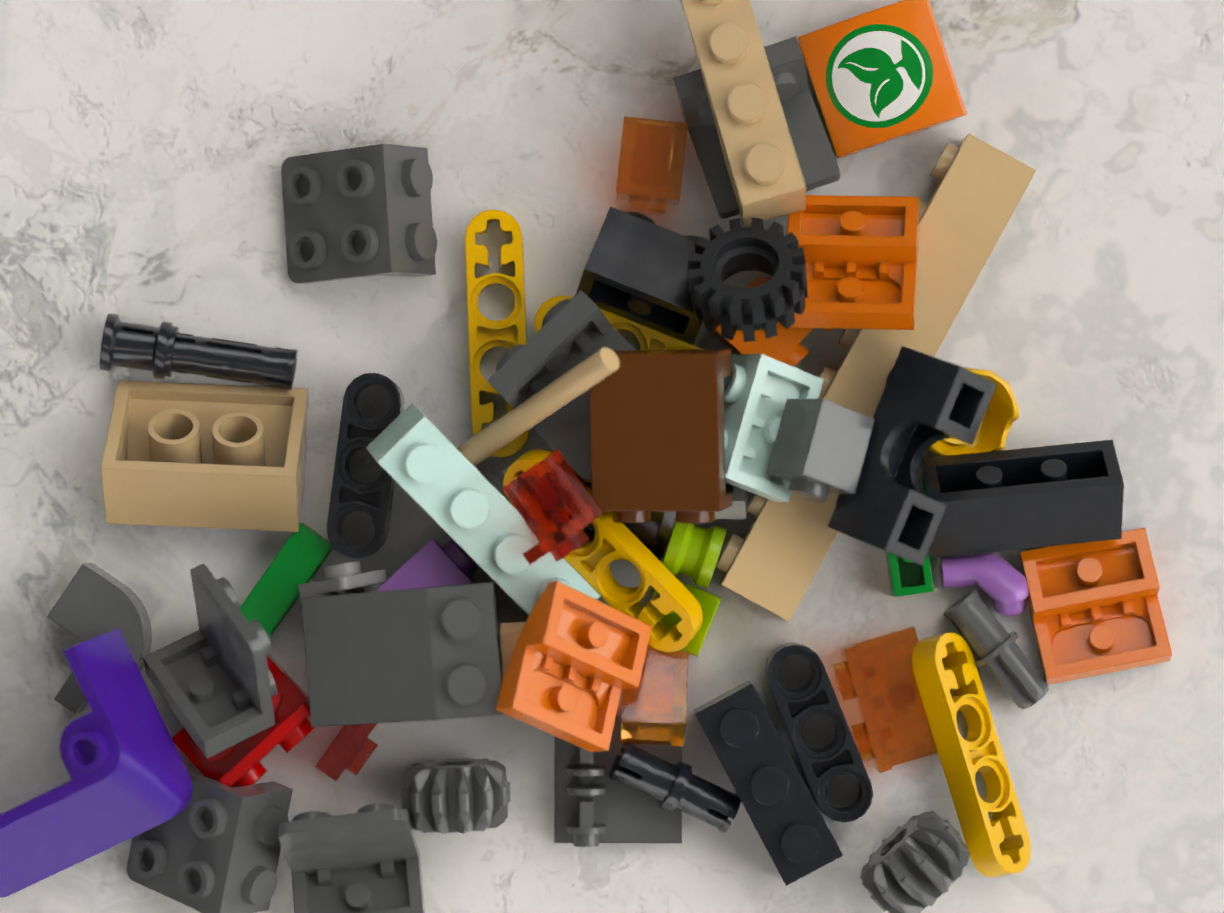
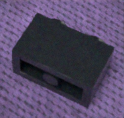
M610 206L584 268L576 294L582 290L603 310L693 345L702 325L703 317L697 319L693 311L687 260L690 252L695 253L694 243L699 237L692 235L683 236L656 225L652 219L641 213L623 212Z

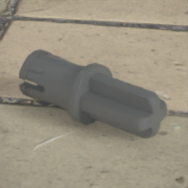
M976 589L967 593L943 613L946 619L952 622L977 654L976 665L978 667L985 665L1017 707L1023 710L1029 708L1046 695L1049 690L1048 683L1015 643L1019 636L1015 631L1008 634L979 597Z

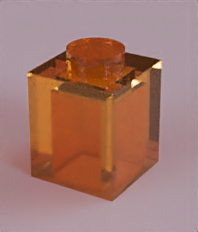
M624 116L616 199L628 200V211L664 215L666 204L679 206L688 123Z
M648 644L639 687L622 689L620 744L629 741L633 744L684 746L687 722L689 651L667 653L656 650Z

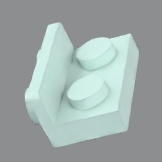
M763 354L731 355V375L723 378L725 483L774 502H789L791 493L788 492L790 482L767 474L787 399H819L824 379Z

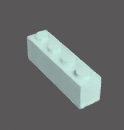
M413 403L366 447L373 458L528 615H530L549 582H561L596 600L600 597L578 572Z

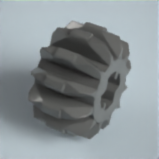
M487 758L428 760L426 763H415L404 773V789H401L402 809L407 810L414 830H421L424 833L441 832V834L484 831L487 828H497L508 817L510 782L507 781L506 767L497 761H490Z
M929 811L912 816L906 824L898 826L892 835L882 840L881 846L869 855V862L863 866L860 878L863 880L862 885L871 894L870 898L882 911H888L889 913H921L927 906H933L936 899L943 893L948 892L950 885L961 877L963 868L968 864L970 853L967 850L968 847L960 838V833L947 820L943 821L934 811Z

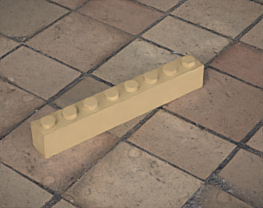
M968 134L962 140L959 147L949 142L946 144L930 173L931 177L940 182L928 203L919 199L914 330L845 329L838 343L848 348L836 371L826 365L819 375V378L824 379L819 399L828 400L873 418L885 389L887 376L894 367L902 346L935 357L1036 172L1035 169L971 134ZM828 493L826 502L812 501L791 494L789 502H774L754 494L747 507V512L756 517L744 539L733 533L716 564V568L725 572L719 584L789 622L839 532L828 527L836 508L839 494Z

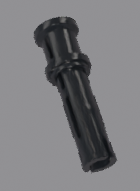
M109 313L102 336L100 370L111 371L114 366L152 371L154 378L164 379L165 376L171 377L173 372L189 373L210 378L269 385L270 387L292 390L298 350L193 336L192 334L179 333V328L173 326L171 322L163 321L159 327L122 322L118 314Z

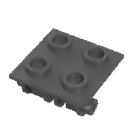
M616 715L609 751L589 752L555 737L554 843H573V846L595 847L599 846V843H682L681 810L675 808L671 813L659 808V800L620 781L609 779L610 770L617 754L621 756L623 754L620 752V749L625 741H629L634 746L674 765L682 761V715Z

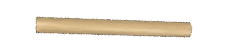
M608 347L601 348L457 447L458 451L475 467L618 370L620 362L616 353Z

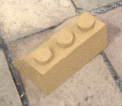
M118 380L101 464L106 524L298 532L305 485L308 388L285 390L283 388Z

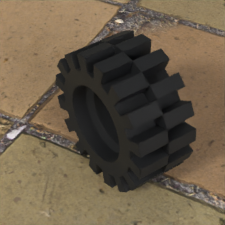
M752 217L751 227L741 228L740 218L729 220L730 231L725 233L719 224L710 228V241L700 236L694 243L695 253L690 252L687 260L691 303H693V311L697 319L703 317L704 327L712 333L721 326L722 338L732 341L736 331H743L744 342L755 341L754 331L763 329L767 339L776 336V323L778 322L786 329L791 327L795 323L794 313L802 315L806 307L805 298H808L805 254L803 247L799 248L798 238L792 232L784 237L783 226L776 222L772 223L768 231L764 230L762 218ZM743 271H760L772 276L764 284L752 288H736L724 283L730 276Z

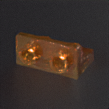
M914 626L839 647L843 661L833 664L834 674L843 701L855 699L861 723L851 725V731L863 762L873 760L874 767L879 773L892 770V766L938 753L913 674L912 653L919 642Z

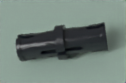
M625 741L620 749V752L623 754L622 756L617 754L610 770L609 779L620 781L659 800V808L670 813L676 808L718 828L723 833L729 829L731 821L728 818L735 819L741 804V800L736 792L732 793L693 774V767L687 763L679 761L674 765L634 746L629 741Z

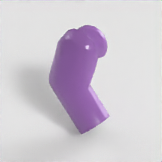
M980 553L939 558L940 578L943 589L978 585L992 598L995 611L1006 617L1017 616L1027 607L1026 597L1029 595V589L1025 576L998 554Z

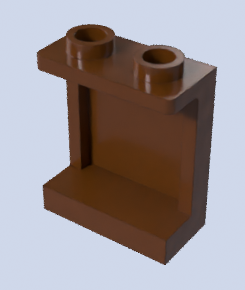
M731 349L613 350L620 362L619 369L590 388L592 511H612V520L618 523L651 521V511H676V522L707 523L715 521V512H721L733 505V493L726 492L723 383V378L731 375Z

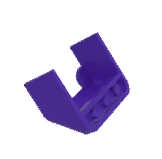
M119 628L63 651L90 706L91 712L70 722L61 735L60 754L71 781L0 814V898L14 894L181 814L190 803L192 782L189 773Z

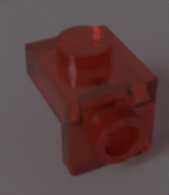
M558 449L502 487L539 540L538 543L523 553V556L530 565L549 552L556 562L572 553L589 540L582 529L603 514Z
M379 723L344 725L315 767L334 781H337L346 769L357 776L378 746L369 736Z

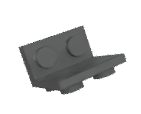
M796 36L765 46L764 49L805 182L806 191L838 181L841 176L840 169L809 90L804 57ZM698 69L674 77L682 115L718 215L722 219L738 215L740 212L725 165L701 70Z

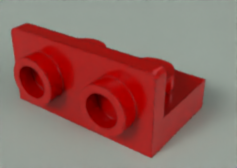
M271 655L267 656L266 659L267 667L275 680L278 691L277 695L272 697L275 725L209 758L204 756L184 727L172 737L177 747L204 776L231 788L255 784L268 771L260 762L278 745L288 753L315 728L311 726V722L307 719L311 715L308 695Z

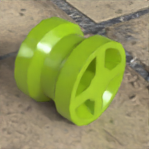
M675 521L662 564L673 575L680 573L689 576L696 586L708 589L727 529L715 525L704 529L695 526L694 523Z

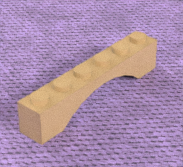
M680 0L702 73L725 165L743 226L751 225L752 217L762 218L763 221L805 210V182L750 0Z

